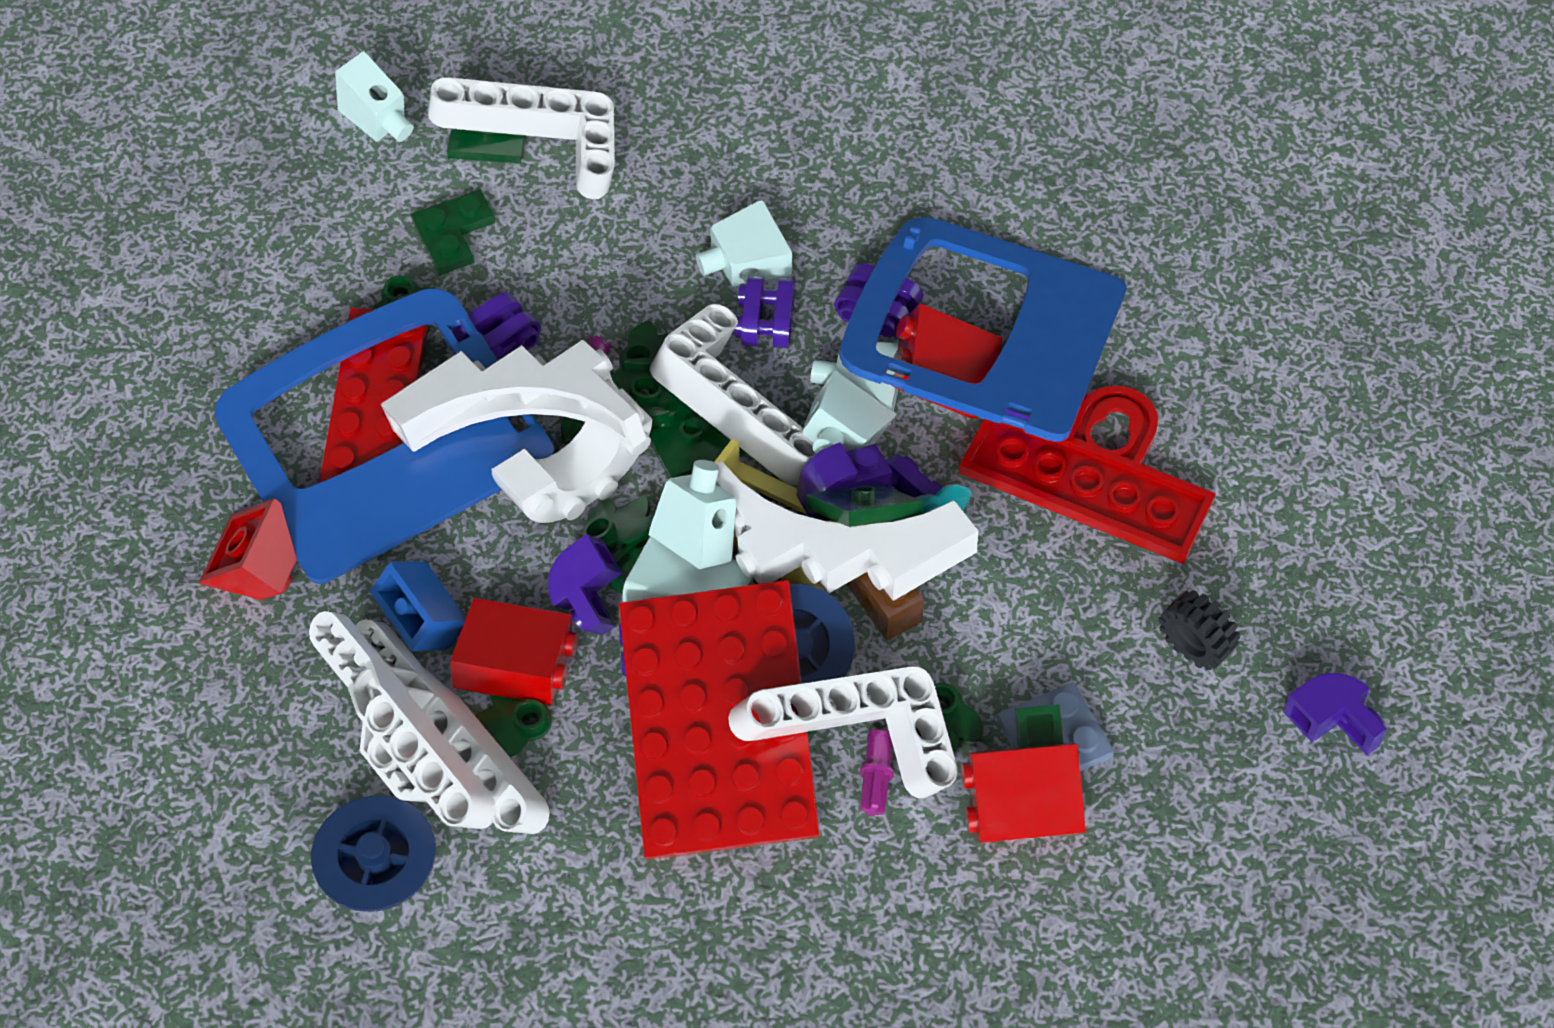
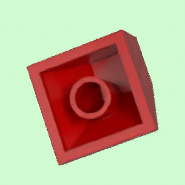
M271 499L231 515L199 583L258 600L282 594L292 581V574L290 573L297 558L281 503L276 499Z

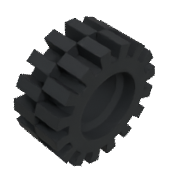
M1186 590L1160 615L1158 623L1162 624L1159 627L1160 631L1167 634L1164 637L1168 644L1173 643L1175 645L1173 649L1178 653H1183L1185 655L1184 658L1189 662L1192 659L1196 667L1202 668L1204 666L1206 670L1215 669L1238 646L1240 633L1235 631L1238 627L1235 622L1228 620L1231 615L1227 611L1222 612L1219 609L1220 604L1218 602H1209V596L1204 593L1199 596L1195 590L1190 592Z

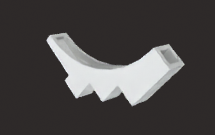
M581 340L548 363L540 355L533 357L521 345L487 369L478 360L473 363L460 351L381 404L393 431L413 452L445 434L470 424L499 417L525 414L559 415L590 422L614 433L633 449L647 440L641 424L645 421L644 415L634 401L626 402L622 398L609 372L613 369L609 358L601 349L595 351L584 340Z
M722 461L716 463L719 466L716 485L732 494L736 500L734 534L738 538L739 554L736 555V561L746 577L753 576L758 584L773 582L802 565L807 578L813 584L818 582L823 590L829 594L868 572L874 586L878 590L884 588L894 601L977 552L978 529L955 501L926 514L895 522L847 527L840 523L826 522L796 514L767 501L743 484Z

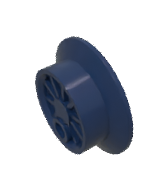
M790 584L802 684L845 677L850 669L855 652L854 630L848 614L840 603L825 591L810 585Z
M390 796L362 797L336 809L320 826L311 849L312 871L321 890L335 903L345 908L362 912L390 909L411 898L427 881L436 858L435 837L428 820L413 805Z

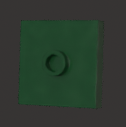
M451 128L447 156L449 159L521 164L527 135Z
M685 403L673 425L669 427L652 426L649 434L651 439L650 445L669 479L691 475L694 462L697 460L715 462L731 441ZM739 447V457L745 455V451Z
M873 484L807 494V508L847 527H856L922 515V500L881 484Z

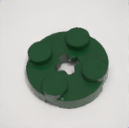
M630 359L623 362L622 368L615 373L614 369L610 372L612 381L618 390L623 389L653 419L652 426L669 427L676 422V417L682 411L684 402L652 376L650 365L654 359ZM641 389H647L650 395L640 394Z

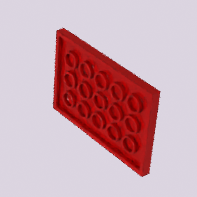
M789 580L619 603L644 858L649 860L821 838L808 732L744 741L738 738L729 726V714L732 708L753 693L760 690L802 684ZM790 703L792 711L799 716L797 708ZM751 709L753 717L760 722L759 715L755 710Z

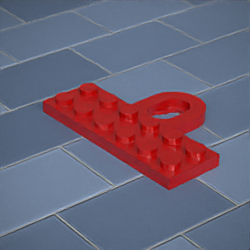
M350 308L348 322L375 309ZM429 324L396 335L340 362L319 483L360 466L404 443L393 431L381 404L420 378Z
M1106 386L1090 393L1083 400L1071 433L1064 441H1050L1026 433L1023 429L1002 422L999 424L984 419L959 464V474L1181 564H1185L1216 496L1214 492L1143 465L1156 436L1158 415L1154 405L1144 394L1125 386ZM1121 412L1129 418L1130 423L1127 428L1130 436L1129 442L1124 447L1116 450L1103 449L1096 445L1091 437L1095 425L1104 421L1110 413Z

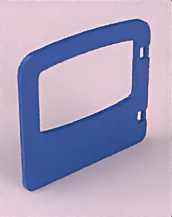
M928 217L915 218L907 221L902 226L867 280L848 322L840 346L839 358L842 365L849 372L861 378L879 384L882 382L903 389L906 393L999 424L1002 422L1050 441H1064L1071 433L1123 302L1127 286L1118 277L961 226ZM929 247H941L1021 273L1028 279L1022 307L1005 346L991 370L982 382L978 384L967 383L883 355L876 349L883 324L899 290L916 262ZM887 370H890L908 376L909 378L908 380L888 374L886 372ZM1010 410L1028 416L1029 419L1026 420L1006 413V411Z
M441 289L421 290L326 332L234 384L222 393L216 403L215 417L218 426L262 502L276 499L281 503L297 561L311 582L316 584L330 582L501 491L502 489L493 479L491 469L523 449L534 459H543L554 454L551 440L540 423L536 421L533 414L521 415L529 428L520 433L516 432L509 419L515 416H505L470 424L445 434L414 452L403 443L360 466L305 489L295 488L290 483L253 421L254 413L279 395L369 347L426 324H432L438 328L455 355L462 351L473 363L478 360L485 369L498 361L480 332L477 331L459 300L447 291ZM462 324L470 337L458 343L450 330Z

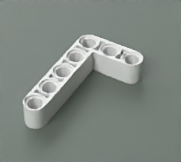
M449 77L437 79L432 84L428 116L435 125L453 129L576 140L577 190L581 195L590 199H599L609 191L615 165L613 101L604 93Z
M719 304L708 305L665 338L650 365V372L656 381L730 440L739 441L740 448L787 484L798 486L801 471L808 461L816 455L813 451L814 442L804 436L803 428L715 359L725 347L738 324V320L735 314L727 307Z
M905 667L760 690L735 705L729 714V726L732 732L744 741H754L886 718L903 784L911 795L917 798H927L952 785L957 777V765L934 682L931 676L920 667ZM904 686L907 688L910 696L906 693ZM867 692L872 696L873 702L868 698ZM829 698L834 701L836 709L831 705ZM790 703L797 708L799 716L792 711ZM751 709L755 710L759 715L760 722L753 717ZM915 727L919 730L921 737L917 734ZM927 769L931 772L933 780L929 777Z

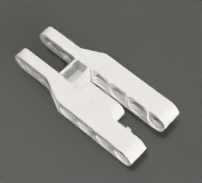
M328 611L321 612L314 617L309 630L310 640L348 687L356 713L363 721L360 752L397 798L405 801L429 803L441 820L449 826L483 829L494 823L502 831L528 834L538 833L545 828L550 814L545 799L465 703L419 663L387 624L365 619L354 625L347 616ZM333 634L334 637L342 638L345 640L340 642L338 640H333L329 638ZM372 641L376 645L385 646L386 648L381 650L379 648L372 647ZM356 662L358 666L366 667V669L362 670L360 668H354L352 666Z

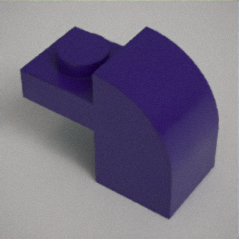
M841 442L817 453L804 466L799 476L796 496L808 517L828 521L831 519L812 512L807 508V494L873 484H890L893 472L876 444L846 451Z
M588 534L581 537L562 551L556 558L548 578V591L553 606L567 610L574 608L571 611V615L578 627L583 631L599 635L609 632L616 625L598 596L597 591L623 574L603 539Z
M1327 673L1310 679L1289 694L1283 711L1312 743L1338 725L1366 756L1380 747L1387 730L1380 715L1374 709L1367 708L1364 705L1370 688L1362 681L1346 674Z

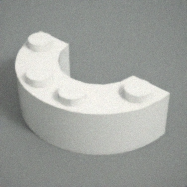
M623 389L619 390L626 402L634 401ZM637 404L645 418V421L641 424L647 440L634 449L614 433L590 422H585L575 438L557 453L547 458L534 459L523 449L491 469L493 479L531 520L540 523L555 522L565 518L573 520L582 514L588 504L597 498L601 500L607 499L616 491L618 481L626 474L638 456L650 445L651 439L649 434L653 419Z

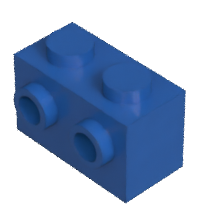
M390 562L369 591L411 651L448 649L460 634L466 619L465 614L427 562Z

